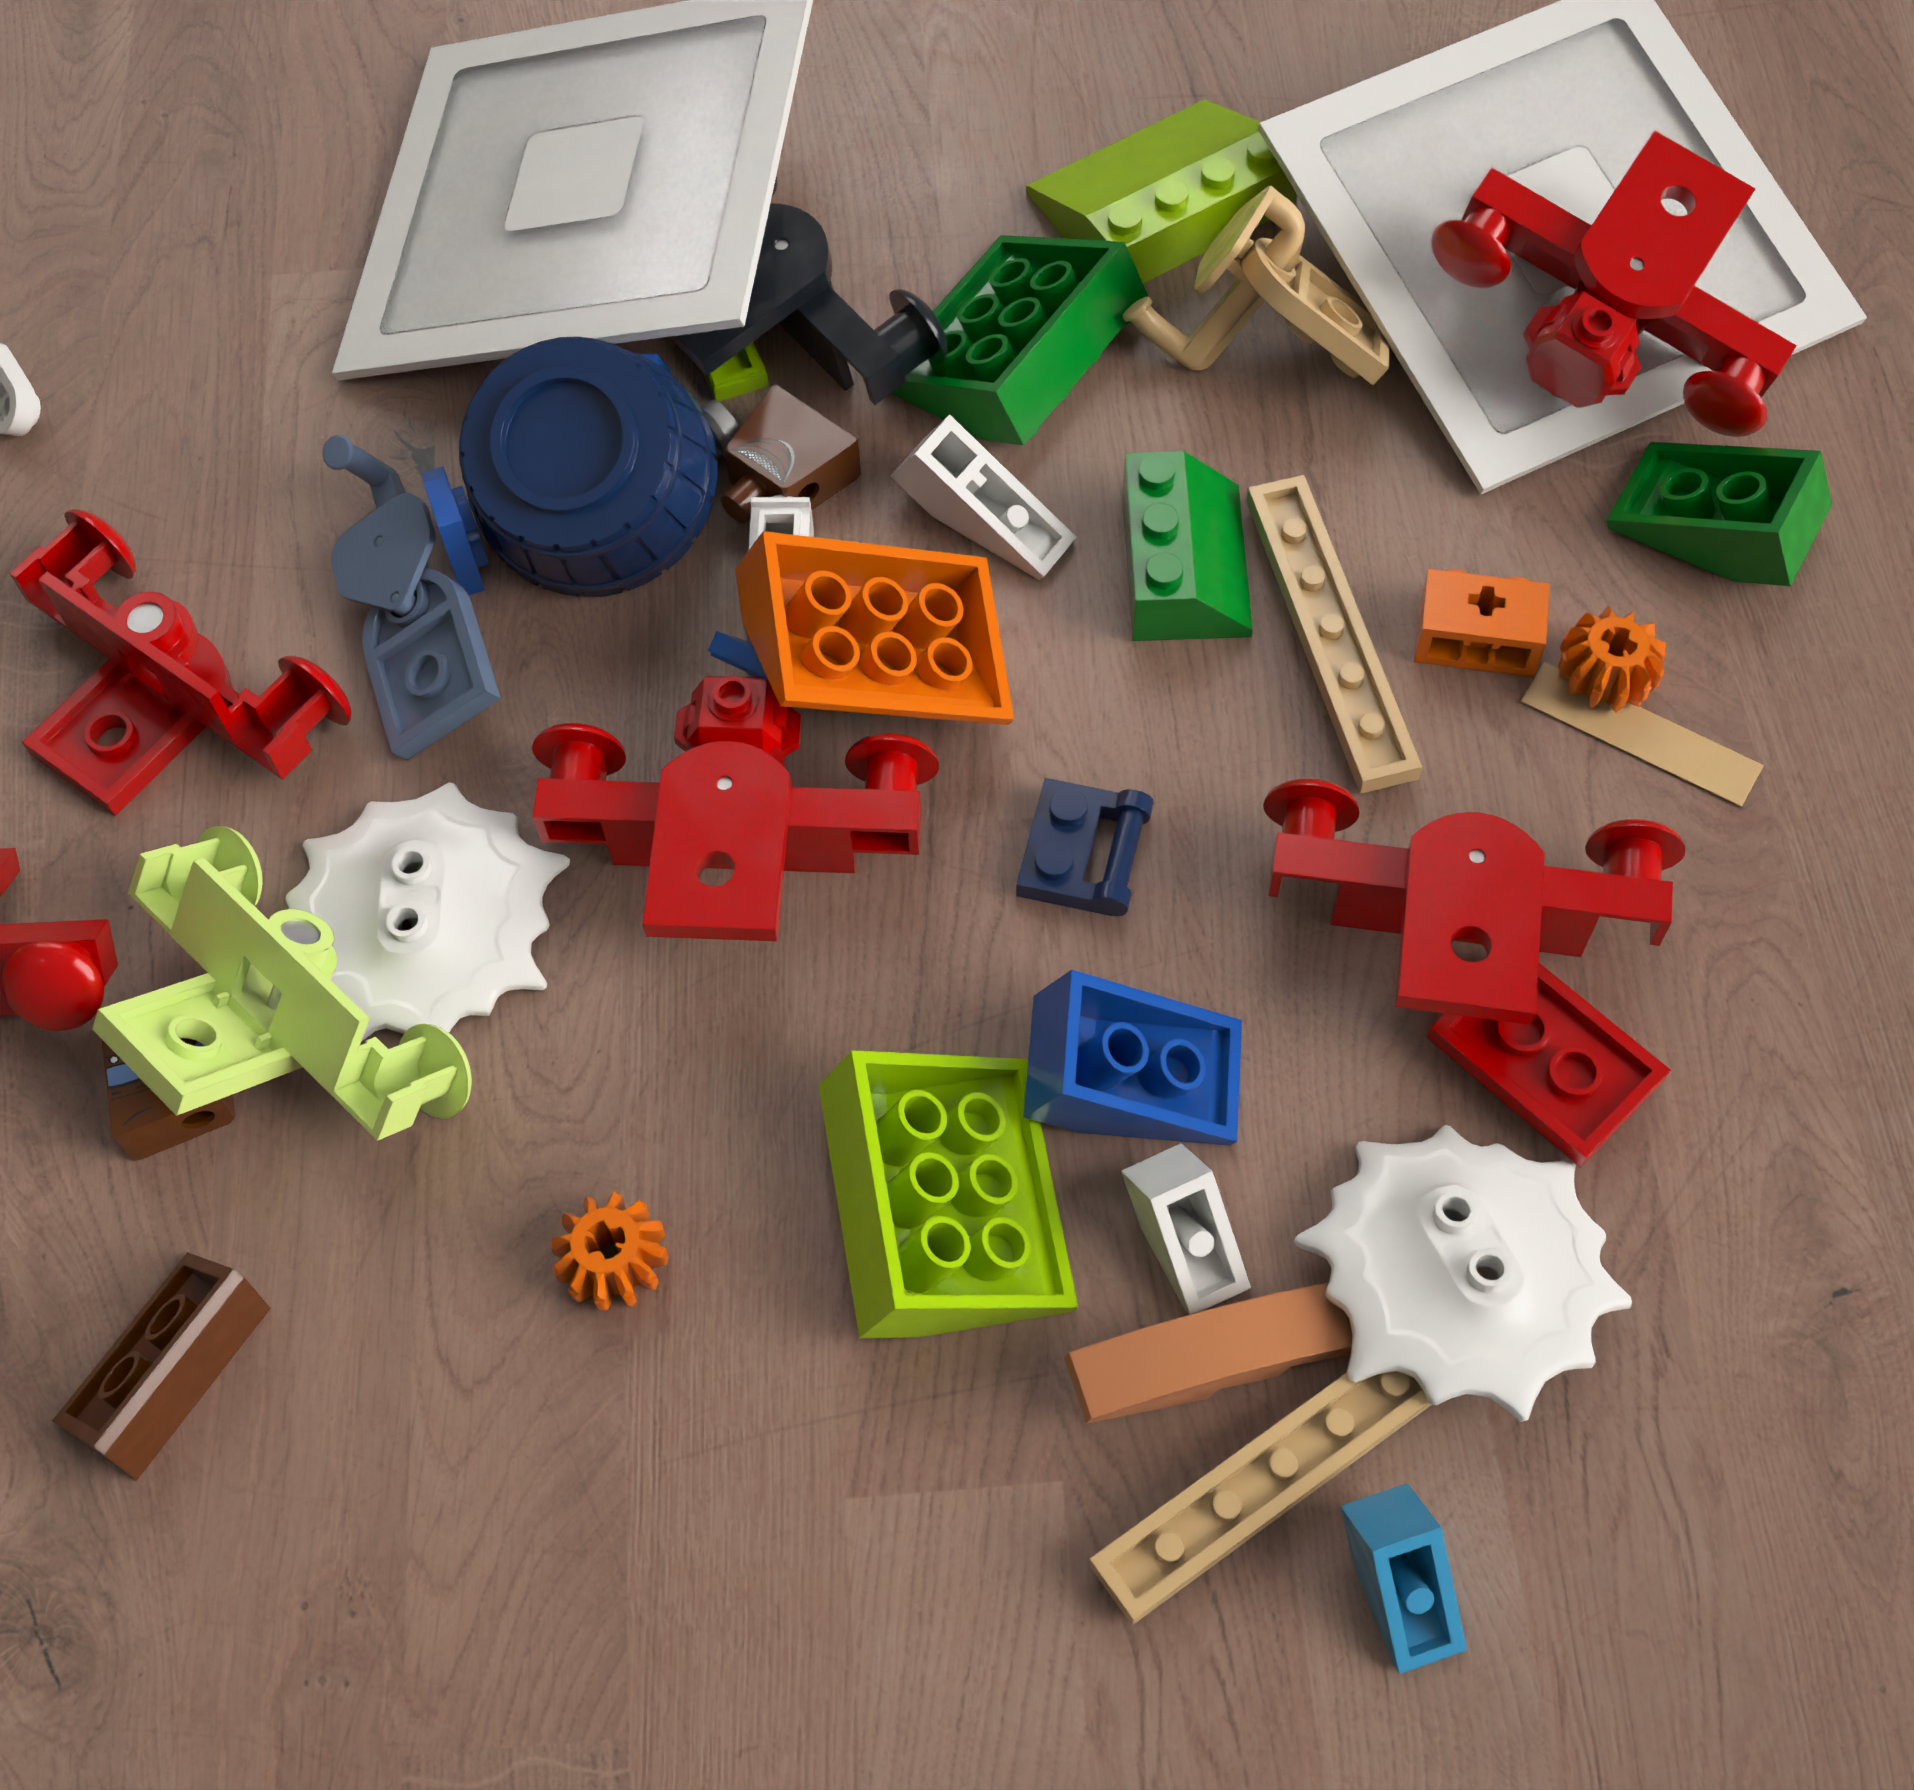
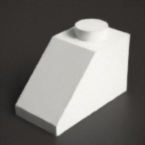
M1180 1143L1121 1171L1141 1230L1184 1310L1189 1315L1208 1309L1251 1288L1213 1171Z

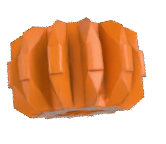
M1609 606L1599 614V617L1585 612L1582 618L1577 621L1576 626L1571 627L1569 633L1565 634L1560 646L1562 652L1558 664L1559 677L1570 680L1568 684L1569 696L1586 694L1589 696L1590 710L1599 704L1600 701L1607 702L1615 714L1625 706L1626 702L1639 707L1647 699L1649 693L1659 686L1665 672L1663 660L1666 656V643L1654 639L1656 635L1655 623L1638 625L1635 622L1634 610L1623 618L1617 617Z
M613 1191L608 1198L606 1207L599 1208L594 1198L585 1196L583 1207L586 1214L580 1218L574 1214L563 1213L561 1223L568 1234L551 1238L550 1247L554 1255L561 1258L554 1264L553 1272L558 1282L570 1283L568 1291L572 1299L578 1303L585 1301L593 1295L597 1309L606 1312L612 1304L614 1295L620 1294L626 1306L634 1308L637 1299L633 1288L640 1285L646 1289L656 1290L659 1281L652 1268L661 1267L668 1263L669 1255L667 1250L659 1245L666 1236L664 1227L659 1220H648L650 1211L647 1204L641 1200L625 1208L622 1195ZM614 1244L619 1253L613 1258L605 1259L601 1249L607 1245Z

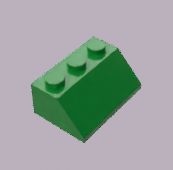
M1185 451L1125 453L1122 498L1132 641L1252 637L1253 628L1239 485Z

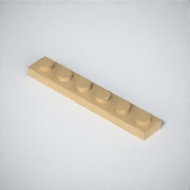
M1301 475L1248 487L1247 505L1359 793L1362 794L1419 780L1422 770L1421 762L1305 476Z
M1398 1371L1380 1373L1359 1382L1349 1381L1345 1373L1089 1559V1566L1131 1625H1134L1432 1404L1428 1403L1424 1391L1414 1377Z

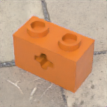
M1428 568L1419 602L1414 662L1535 677L1546 646L1550 583L1529 581L1516 576L1502 578L1470 574L1459 569L1437 570Z

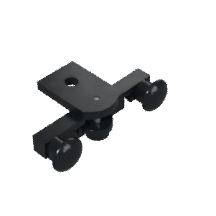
M777 175L775 179L772 196L775 194L777 189ZM770 203L745 326L670 336L708 376L779 323L845 391L854 385L848 366L849 362L863 377L869 400L874 405L906 382L905 376L927 359L931 358L936 363H942L947 356L948 350L945 332L934 312L922 299L907 290L895 289L890 292L889 299L895 315L873 330L833 290L831 282L832 256L825 232L818 221L809 213L799 208Z

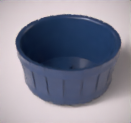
M579 336L553 338L525 347L506 358L490 372L478 387L463 419L459 439V461L462 478L467 489L468 501L475 521L489 545L503 562L506 560L507 566L522 578L537 586L541 584L543 589L573 596L584 594L585 597H605L623 593L622 590L624 589L630 591L645 585L662 575L661 571L664 569L668 570L684 556L693 545L692 540L694 537L697 538L709 516L713 504L711 503V498L715 497L717 485V460L714 459V455H717L708 421L702 417L704 413L696 399L676 378L660 365L640 354L599 339Z

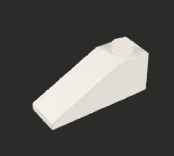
M950 414L916 446L890 476L932 517L1038 580L1048 573L1077 538Z

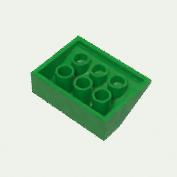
M1000 235L933 310L942 325L947 339L948 350L945 360L939 364L931 358L927 359L905 376L906 382L894 390L892 394L942 420L950 414L969 434L981 440L1024 445L1037 433L1039 426L1055 407L1069 395L1071 388L1087 369L1100 358L1103 350L1119 331L1129 324L1128 321L1123 319L1124 312L1139 299L1149 297L1125 242Z

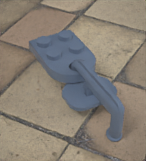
M334 435L323 446L322 456L324 462L333 470L345 469L370 484L377 509L347 529L339 537L332 551L331 565L340 595L350 601L371 606L365 620L362 635L364 657L391 753L408 760L499 701L501 697L469 595L456 581L439 571L428 568L427 560L434 546L436 534L426 503L414 494L406 493L400 476L393 468L354 445L349 438L343 435Z

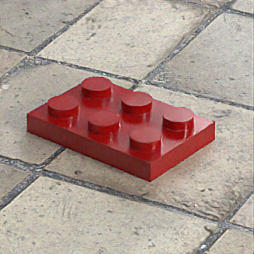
M1541 963L1538 966L1536 1014L1531 1025L1443 1014L1430 1027L1427 1038L1580 1168L1662 1085L1671 1072L1667 1066Z

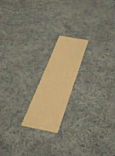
M1546 662L1542 664L1521 702L1738 806H1743L1764 765L1644 708L1627 702L1616 714L1607 702L1601 701L1590 710L1589 696L1586 694L1569 696L1568 684L1570 680L1559 677V668Z

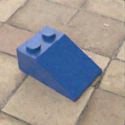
M1071 969L1033 996L1024 1118L1086 1134L1230 1146L1237 1142L1242 1020Z

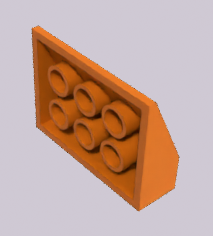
M762 531L736 567L742 624L780 706L1009 725L1014 721L987 557Z

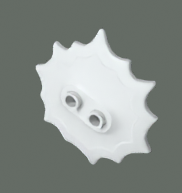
M447 783L413 800L399 802L371 801L367 803L360 817L349 828L338 834L311 838L303 842L302 848L308 858L310 869L305 878L287 893L285 903L288 909L312 913L323 919L331 927L334 933L332 947L337 956V965L331 981L370 1018L361 1042L375 1031L387 1028L404 1034L409 1028L418 1024L436 1025L449 1033L460 1018L469 1015L489 1016L497 998L506 991L519 989L544 990L547 988V981L536 966L531 955V945L550 926L542 903L546 887L555 876L569 866L570 859L565 855L543 851L528 845L519 836L518 817L515 814L482 809L470 803L461 794L456 784ZM407 919L412 929L402 931L403 921Z
M1448 1125L1442 1126L1431 1138L1422 1142L1405 1144L1358 1142L1354 1149L1359 1160L1357 1176L1334 1187L1331 1190L1332 1209L1327 1217L1317 1225L1298 1234L1294 1239V1243L1298 1248L1323 1257L1332 1268L1325 1296L1347 1314L1353 1334L1351 1356L1346 1373L1348 1380L1359 1382L1380 1373L1398 1371L1414 1377L1424 1391L1428 1403L1436 1406L1451 1398L1469 1394L1492 1399L1520 1422L1528 1420L1534 1402L1545 1381L1566 1370L1587 1369L1594 1366L1596 1362L1591 1343V1328L1598 1316L1611 1311L1628 1309L1632 1305L1631 1296L1601 1266L1599 1257L1601 1248L1606 1241V1233L1587 1215L1576 1197L1574 1187L1576 1164L1572 1160L1566 1158L1560 1161L1543 1163L1526 1160L1498 1143L1483 1147L1471 1144ZM1478 1267H1482L1488 1279L1479 1275L1477 1272Z

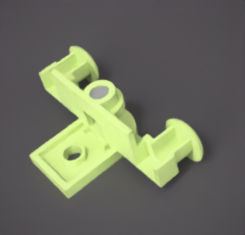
M213 826L206 829L195 844L184 847L174 844L139 854L128 894L208 973L98 1009L92 1030L176 1116L300 1068H304L377 1141L411 1127L419 1108L432 1117L447 1119L455 1116L465 1107L472 1087L469 1061L458 1041L441 1027L432 1024L412 1026L404 1033L399 1045L390 1049L376 1037L365 1040V1043L360 1045L370 1018L331 981L337 965L336 952L332 947L334 933L331 927L320 917L296 909L278 911L271 915L268 920L255 907L262 892V870L256 852L243 835L229 827ZM181 1038L193 1039L205 1046L189 1045L183 1042Z

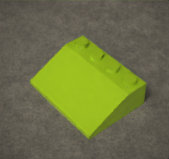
M1206 99L1026 185L1027 195L1064 239L1125 242L1143 284L1205 253L1237 211L1269 185L1290 200L1295 206L1297 193L1258 131L1259 123L1261 122ZM1263 215L1257 226L1270 219Z
M851 1050L818 1085L859 1338H921L1071 1313L1078 1308L1041 1122L1024 1118L1028 1059Z

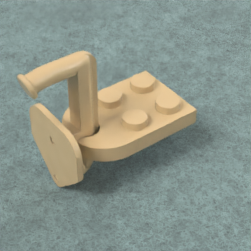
M1271 185L1237 211L1204 254L1198 267L1194 289L1204 294L1209 290L1226 269L1238 277V279L1189 337L1153 309L1150 297L1139 299L1123 314L1125 321H1131L1147 339L1190 370L1200 371L1212 365L1265 301L1287 319V326L1299 339L1309 344L1316 341L1332 353V361L1348 376L1357 378L1360 375L1374 385L1389 368V344L1368 309L1359 300L1300 256L1305 233L1302 214L1290 200ZM1263 215L1281 228V231L1274 239L1258 238L1254 243L1249 238Z

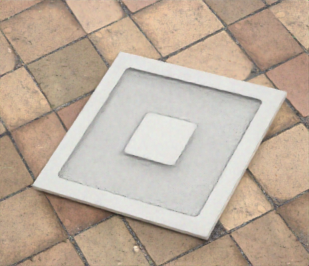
M687 0L431 47L332 371L334 377L339 381L505 359L537 342L558 337L579 336L618 344L744 327L813 0Z
M1560 0L1259 123V133L1480 494H1484L1684 404L1683 387L1686 380L1694 373L1712 371L1644 330L1638 336L1639 345L1635 350L1642 368L1624 395H1607L1602 403L1576 408L1534 383L1530 378L1526 362V356L1530 350L1523 333L1540 307L1558 305L1562 298L1573 295L1575 289L1507 249L1505 250L1511 263L1509 276L1501 284L1494 287H1471L1449 276L1436 261L1431 248V237L1434 229L1444 221L1462 219L1472 195L1491 167L1592 225L1655 130L1756 188L1694 286L1797 345L1791 355L1858 326L1867 318L1654 0ZM1674 199L1661 200L1663 207L1669 213L1676 216L1687 215L1685 207L1680 202Z

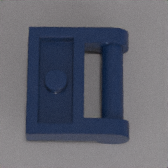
M1045 778L1016 884V896L1108 916L1125 915L1128 912L1132 896L1131 890L1127 887L1142 824L1149 822L1154 805L1152 797L1139 790L1127 789L1118 793ZM1100 819L1117 821L1103 881L1096 884L1085 882Z

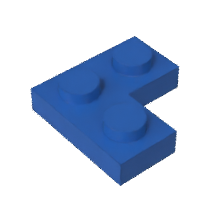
M444 466L421 473L457 583L466 590L468 595L485 591L478 568L489 565L463 486L451 489Z

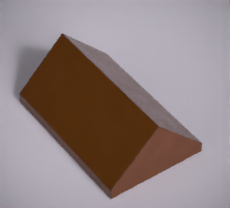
M187 1252L52 1422L126 1474L138 1480L271 1308L245 1277L235 1269Z

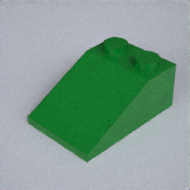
M1650 442L1608 515L1606 522L1608 529L1730 581L1791 586L1832 506L1822 453L1819 450Z

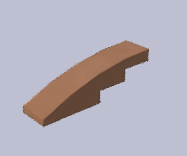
M1327 1282L1273 1293L1138 1329L1071 1351L1064 1357L1085 1422L1088 1424L1208 1400L1222 1388L1277 1378L1292 1366L1348 1356L1351 1354L1353 1338L1349 1317L1344 1310L1326 1298V1288L1329 1284Z

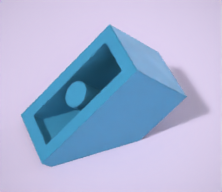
M1405 1483L1341 1505L1355 1571L1397 1672L1402 1674L1467 1651L1442 1527L1410 1485Z

